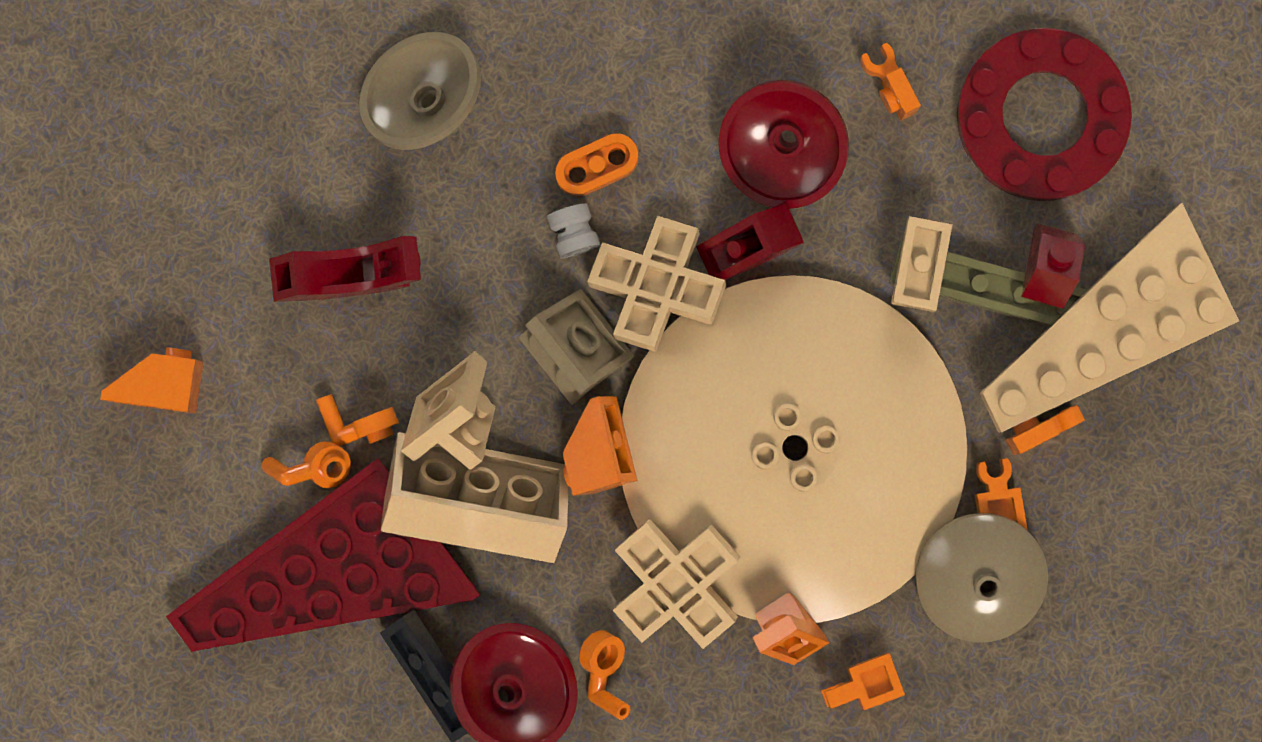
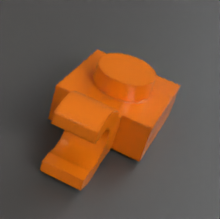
M885 43L880 48L885 58L883 64H873L867 53L861 56L860 64L868 75L879 77L882 80L881 84L884 89L879 91L881 100L890 114L896 112L900 121L916 114L921 104L902 68H898L892 47Z
M884 653L847 667L850 681L821 690L825 704L830 709L858 699L861 709L867 710L905 695L890 653Z

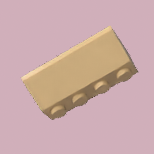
M398 432L384 498L382 532L544 562H555L567 530L568 485L563 474L565 464L485 449L483 461L470 470L439 444H436L413 461L401 452L406 433Z

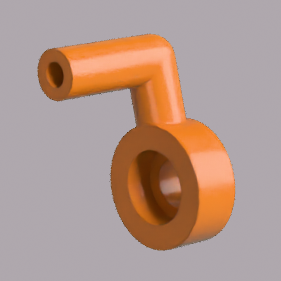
M332 394L316 400L331 441L338 446H343L366 436L370 444L394 435L392 426L399 424L394 408L390 407L344 426Z
M323 441L315 444L308 450L304 463L287 467L274 457H267L263 460L261 467L266 474L284 486H290L310 479L323 488H333L340 485L347 478L350 472L351 461L348 453L335 443ZM335 461L334 468L327 473V466Z
M599 630L587 637L579 655L581 666L590 672L587 696L592 703L617 719L623 720L630 713V705L606 691L608 676L612 675L620 667L624 659L625 647L622 640L608 631Z

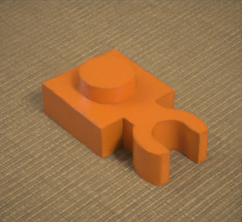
M1078 405L1070 406L1041 422L1035 416L1012 427L1015 435L1007 438L1005 441L1013 455L1022 454L1085 421Z
M1000 459L1001 473L996 478L991 477L987 473L985 462L977 463V477L986 485L987 490L986 493L975 494L977 513L1001 515L1014 520L1027 529L1021 487L1011 489L1007 487V481L1012 474V466L1009 459Z

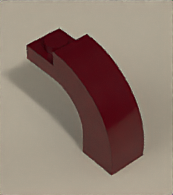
M400 236L369 246L343 250L292 251L269 258L274 302L323 300L375 294L410 287L409 283L421 280V259L417 248L416 236Z

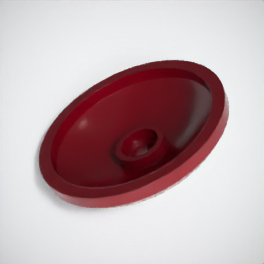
M769 81L756 85L744 92L727 111L719 132L720 159L729 179L748 198L772 208L786 203L789 209L800 208L823 198L838 183L846 167L849 155L848 131L838 109L818 90L795 81ZM791 131L794 133L796 141H785L782 137V132Z
M502 623L480 631L462 647L454 661L450 676V695L455 713L464 729L477 742H556L570 726L576 711L578 700L577 681L567 655L551 637L528 625ZM499 689L507 692L509 697L508 703L503 702L499 698Z

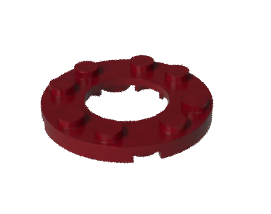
M1035 28L1011 34L992 45L981 55L967 74L957 104V126L960 140L967 156L971 158L975 166L984 175V178L1010 195L1034 201L1065 199L1077 195L1099 182L1121 157L1131 129L1132 109L1130 95L1118 67L1101 48L1088 39L1060 29ZM1052 73L1066 78L1075 86L1085 102L1087 121L1082 136L1070 149L1057 155L1040 156L1023 150L1011 139L1004 125L1003 105L1008 91L1018 80L1031 74Z

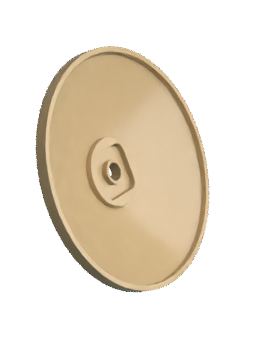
M789 275L750 280L725 288L712 325L680 316L664 331L657 351L649 350L641 362L630 385L622 413V421L638 480L622 486L631 516L637 528L651 519L680 551L712 524L739 554L740 559L710 586L735 614L749 619L757 620L756 613L786 593H791L795 596L815 623L839 619L862 611L882 601L901 588L916 574L917 563L924 546L936 531L953 520L962 495L967 464L966 426L955 385L943 361L925 336L899 311L859 288L838 281L810 276ZM791 435L800 436L807 444V453L799 461L789 460L782 450L784 440Z

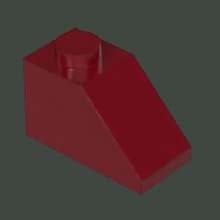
M786 203L754 213L697 245L696 248L708 274L726 281L785 254L803 244L804 241Z
M1036 223L1033 230L1021 297L1064 309L1080 279L1085 244L1078 234Z

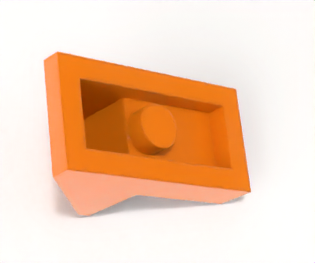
M786 593L756 613V619L762 632L752 638L762 654L795 665L829 644L826 635L791 593Z

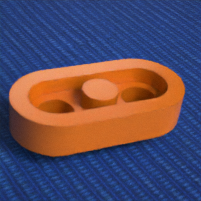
M610 134L564 155L556 166L555 175L558 186L567 195L582 197L629 176L635 170L638 163V149L633 140L628 136ZM621 151L625 155L624 162L620 165L612 164L608 159L611 152ZM575 168H580L586 173L585 179L580 183H575L569 178L570 172Z

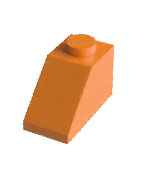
M166 347L165 355L150 354L103 389L100 400L196 414L204 362L191 359L192 351Z
M597 396L591 398L562 453L565 462L563 467L564 478L567 485L571 488L573 496L594 494L638 481L617 397Z

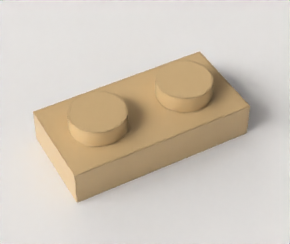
M911 216L907 218L891 304L930 312L937 310L952 224Z

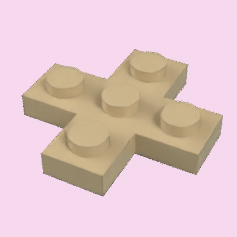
M657 216L643 255L602 242L587 282L591 288L626 298L613 333L616 340L656 352L670 313L712 325L726 288V282L723 279L687 269L700 234L698 228Z
M649 519L615 549L616 553L643 583L618 603L613 611L641 643L673 616L702 649L736 622L738 616L710 585L739 561L740 556L712 524L683 549L678 551L653 521Z

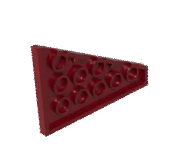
M377 458L168 614L166 618L191 652L407 613L413 610L472 601L480 596L481 593L443 543L381 531L384 498L390 471L382 460Z

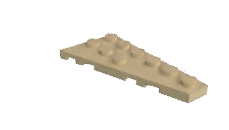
M1183 203L1178 204L1154 229L1149 231L1133 249L1109 269L1053 325L1046 329L1029 348L980 392L998 433L1239 322Z

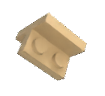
M474 351L416 397L401 452L411 460L415 461L436 444H439L470 470L483 461L496 406L490 402L484 393L480 392L487 361Z

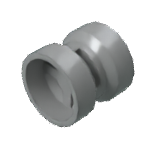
M587 203L566 207L547 216L550 229L557 232L558 235L556 249L561 259L589 252L601 245L597 233L592 231L588 222L592 216Z

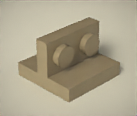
M582 289L537 314L525 325L528 329L518 337L571 405L581 400L607 376L624 366L634 357L624 342L614 338V329Z

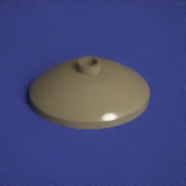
M443 32L420 33L398 42L375 62L363 83L359 109L366 129L383 145L400 150L419 149L442 140L462 124L477 100L481 84V71L478 60L467 44L461 39Z
M969 514L945 524L928 540L917 563L916 590L924 611L942 631L952 637L968 642H993L1018 632L1036 615L1046 595L1048 568L1045 556L1038 542L1019 523L997 514ZM984 581H994V588L990 592L984 593L980 591V586Z

